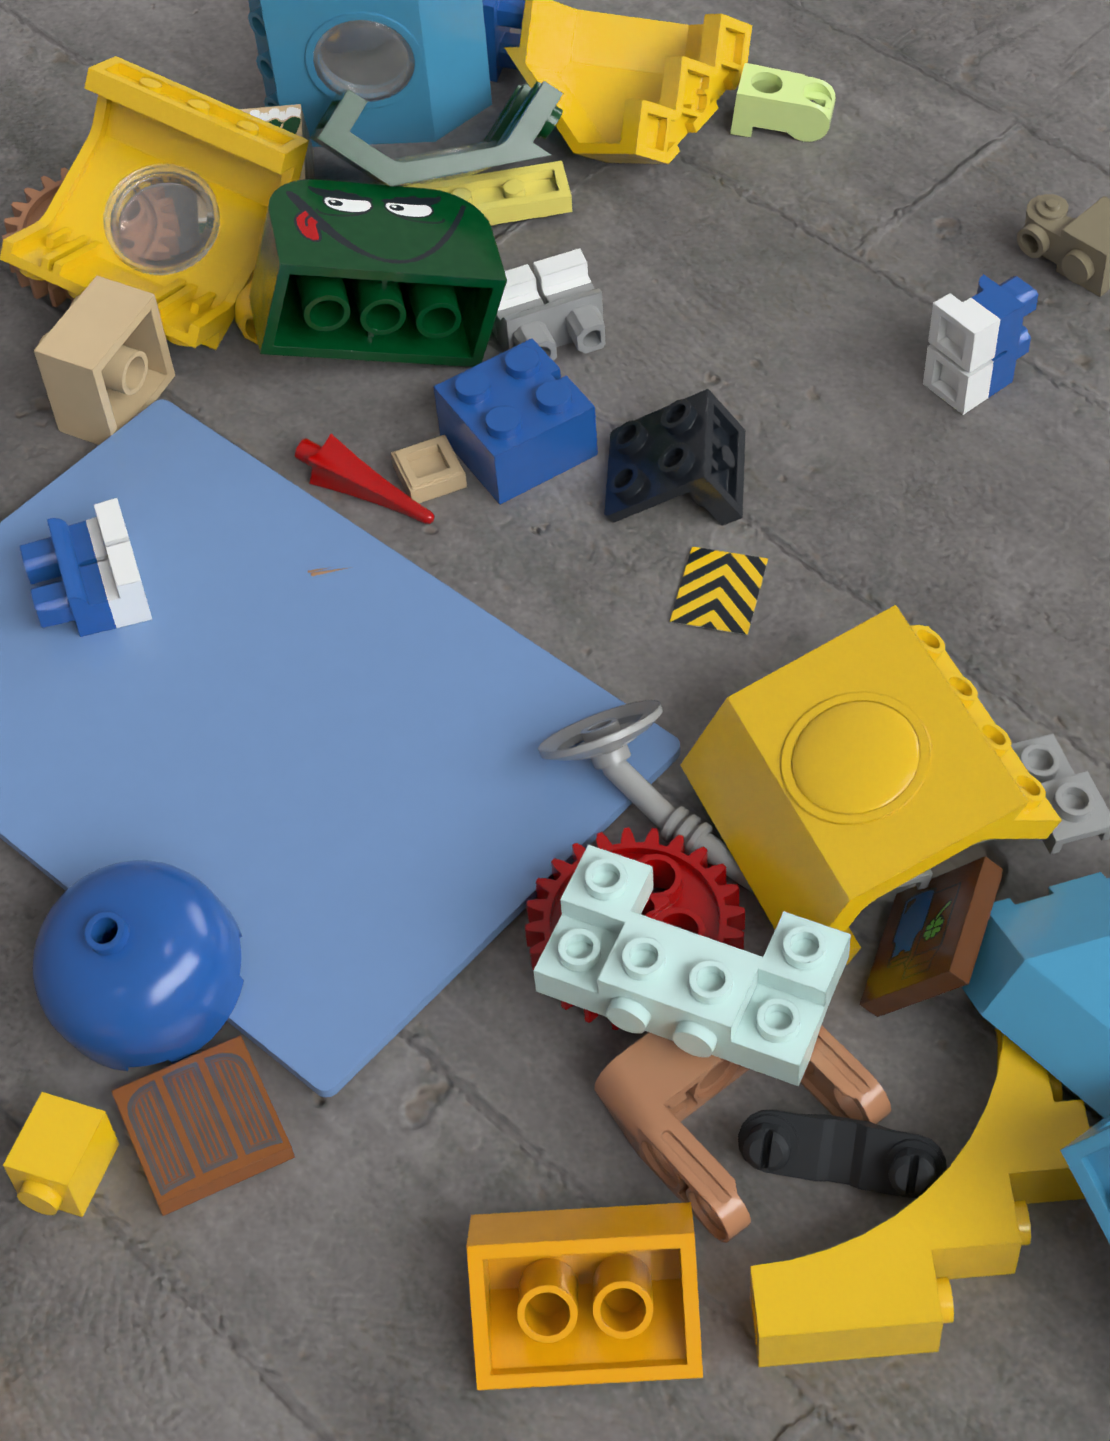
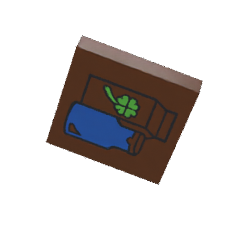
M984 856L932 878L927 888L918 890L917 886H913L897 893L859 1005L876 1017L968 985L999 888L1003 869Z

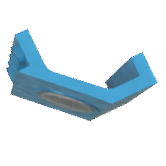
M248 0L250 8L248 20L255 34L258 50L256 62L263 77L266 93L265 107L301 104L309 136L313 133L337 92L346 89L351 90L367 101L366 106L350 132L369 145L436 142L492 105L482 0ZM311 139L313 147H322Z

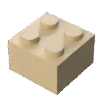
M96 276L81 295H78L72 301L66 313L50 332L43 335L38 346L34 349L59 431L100 445L155 402L175 377L155 294L100 276Z

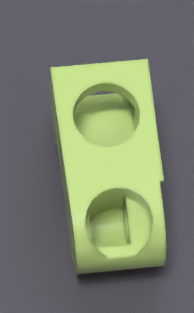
M745 63L736 95L730 134L751 137L753 127L787 132L793 138L803 142L819 140L827 134L830 128L836 101L835 92L832 86L818 78Z

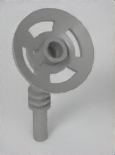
M638 701L597 713L563 728L539 745L538 750L544 759L568 761L591 758L594 768L602 769L604 775L661 830L660 838L662 840L670 842L679 834L684 836V853L686 855L704 846L708 849V863L714 866L724 863L726 875L754 894L725 842L711 834L713 826L706 822L700 825L701 818L695 814L688 817L689 810L683 806L675 809L626 761L631 756L627 744L651 727L663 713L660 701ZM584 740V742H582L578 746L570 748L571 746Z

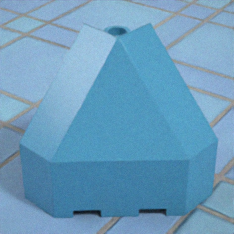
M1102 872L1049 886V895L1016 905L1010 898L994 902L968 985L962 986V989L985 1019L1102 1117L1106 1118L1110 1116V878H1106Z

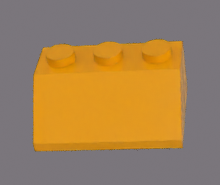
M691 1202L471 1215L466 1248L477 1390L703 1378L695 1232Z

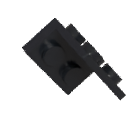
M709 389L685 399L677 400L664 408L636 420L628 421L613 429L610 434L604 515L614 523L690 492L695 503L700 507H705L722 526L743 518L746 430Z

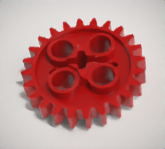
M630 827L624 828L621 835V843L613 845L602 832L597 833V848L652 866L653 888L666 889L660 893H651L641 915L744 950L745 932L742 930H745V908L739 906L738 884H726V866L724 863L707 868V848L703 846L686 855L684 853V836L680 834L668 846L659 845V834L656 828L650 830L644 842H635ZM578 843L572 845L573 864L571 865L563 860L554 858L551 861L553 880L538 878L536 880L537 899L528 900L527 902L529 923L525 925L527 947H531L529 952L533 970L562 915L560 899L586 850L585 847ZM561 1001V1007L564 1010L575 1006ZM584 1009L585 1022L591 1023L599 1015ZM611 1022L612 1030H618L619 1027Z

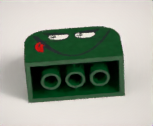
M303 179L282 185L270 197L249 299L260 354L474 367L483 361L507 278L488 219L478 208L456 195L427 188Z

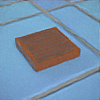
M241 1035L111 1091L163 1216L295 1158L292 1146Z

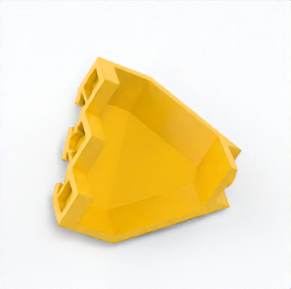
M525 0L520 46L504 48L531 88H533L536 82L542 83L546 81L564 93L556 105L563 110V113L555 126L574 154L605 163L669 164L680 152L678 147L680 141L688 133H697L719 107L716 101L726 90H735L739 86L744 64L748 63L752 25L722 13L705 14L704 24L688 25L578 10L553 0Z

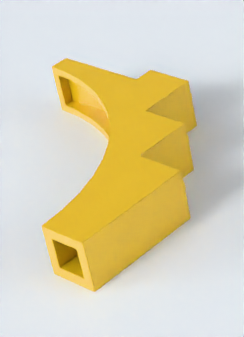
M995 1027L997 1075L987 1106L966 1145L950 1167L925 1193L887 1221L863 1235L830 1249L787 1261L750 1266V1302L758 1367L939 1352L943 1324L954 1322L953 1296L949 1279L1015 1274L1021 1246L1031 1244V1224L1027 1204L1086 1199L1060 1151L1093 1127L1088 1124L1084 1101H1062L1061 1081Z

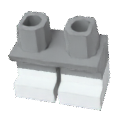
M580 248L533 262L534 274L528 264L505 271L507 283L492 328V332L504 352L531 338L537 342L552 360L557 358L556 347L572 342L578 351H582L585 354L604 348L606 341L602 291L600 288H594L588 276L587 261Z

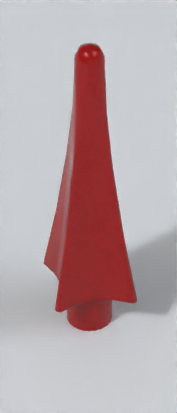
M333 434L329 435L323 446L307 438L303 439L297 446L295 458L312 467L309 484L378 504L424 524H431L434 521L435 515L430 510L384 479Z

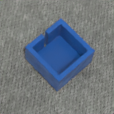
M533 338L433 386L440 435L447 437L453 451L499 505L598 455L595 406L567 375L561 378L558 365Z

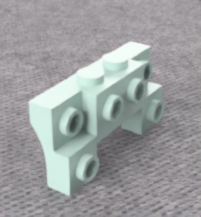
M588 845L560 899L562 915L533 970L536 992L605 1016L614 1025L627 1032L643 1033L647 1031L672 1040L680 1049L697 1057L713 1055L799 1086L810 1061L829 1003L848 961L851 934L784 911L764 956L744 951L641 915L654 889L653 867Z

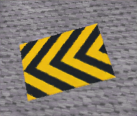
M692 546L670 622L748 635L768 558Z

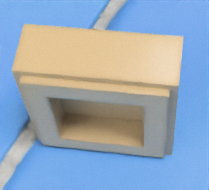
M445 435L391 452L393 467L407 495L418 503L467 487L466 474Z

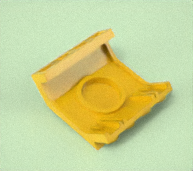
M896 605L727 697L680 764L774 929H776L785 911L851 934L850 952L846 965L850 963L861 949L849 926L871 902L978 842L989 839H1047L1062 821L1046 798V791L1043 785L1028 772L1011 747V740L1008 734L996 725L978 699V692L975 686L961 674L946 652L945 643L942 638L929 626L909 625Z

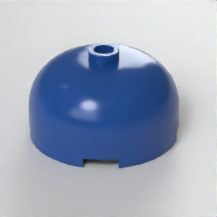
M132 860L111 864L87 874L69 887L58 898L45 917L39 930L33 953L32 970L36 995L45 1016L54 1029L83 1055L102 1066L128 1071V1067L149 1066L166 1060L175 1064L189 1057L208 1043L222 1028L235 1008L244 982L240 976V938L242 934L237 922L226 906L211 889L189 872L170 864L149 860Z

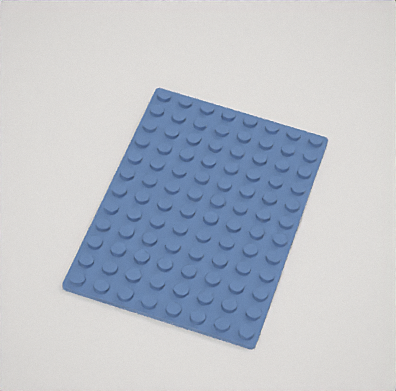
M162 399L153 402L0 522V838L65 891L78 880L99 868L132 860H149L170 864L189 872L202 881L230 911L242 934L240 938V976L244 982L238 1001L227 1022L321 1097L336 1095L527 907L528 900H534L537 897L536 880L538 878L553 880L551 861L554 858L571 864L573 862L572 845L574 843L587 848L597 838V833L603 832L632 804L604 775L602 769L594 768L591 758L568 761L550 760L542 758L538 750L539 745L545 739L563 728L626 703L168 400ZM117 498L152 620L80 637L75 620L42 628L30 590L62 581V576L31 585L19 546L51 537L47 519L59 518L64 520L69 526L97 517L94 504ZM322 568H327V569L318 570V571H314V572L334 570V569H342V570L333 571V572H329V573H325V574H320V575H316V576H311V572L308 573V570H315V569H322ZM653 723L645 732L627 744L631 756L626 761L650 784L680 756L679 739L656 723ZM584 740L571 746L570 748L578 746L579 744L584 742Z

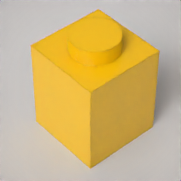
M41 1092L3 1167L17 1192L18 1200L28 1208L45 1215H55L58 1210L83 1217L119 1146V1142L106 1111Z

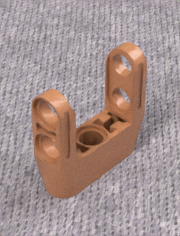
M821 1025L810 1061L800 1083L832 1115L878 1124L891 1112V1104L887 1094L874 1076ZM648 1032L608 1063L597 1078L594 1090L638 1156L682 1203L691 1202L692 1214L715 1238L721 1242L728 1243L750 1225V1214L737 1193L735 1179L690 1133L681 1121L742 1076L749 1068L713 1055L709 1057L691 1055L680 1049L674 1041Z

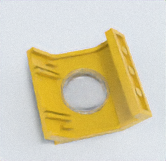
M114 56L88 68L84 89L98 94L90 133L42 218L36 223L3 239L0 260L19 268L20 272L28 278L41 281L46 280L66 289L68 294L74 299L81 295L96 276L153 293L156 297L164 333L168 341L179 346L194 348L203 344L217 350L235 317L237 295L253 279L270 197L282 185L300 180L309 140Z

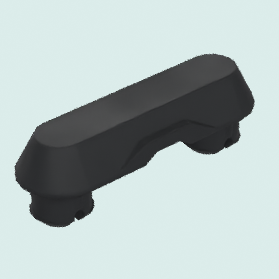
M761 1110L751 1114L742 1123L738 1134V1146L744 1160L757 1170L810 1181H830L847 1184L861 1190L895 1196L918 1198L947 1170L946 1157L942 1149L932 1139L919 1134L895 1131L869 1121L828 1114H796L779 1110Z

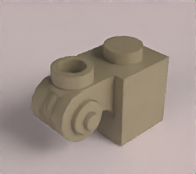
M1043 194L1031 199L1027 204L1025 225L1017 233V242L1020 249L1031 258L1046 257L1057 264L1056 272L1099 297L1110 290V199L1103 196L1077 218L1067 216L1069 205L1064 198L1058 195Z

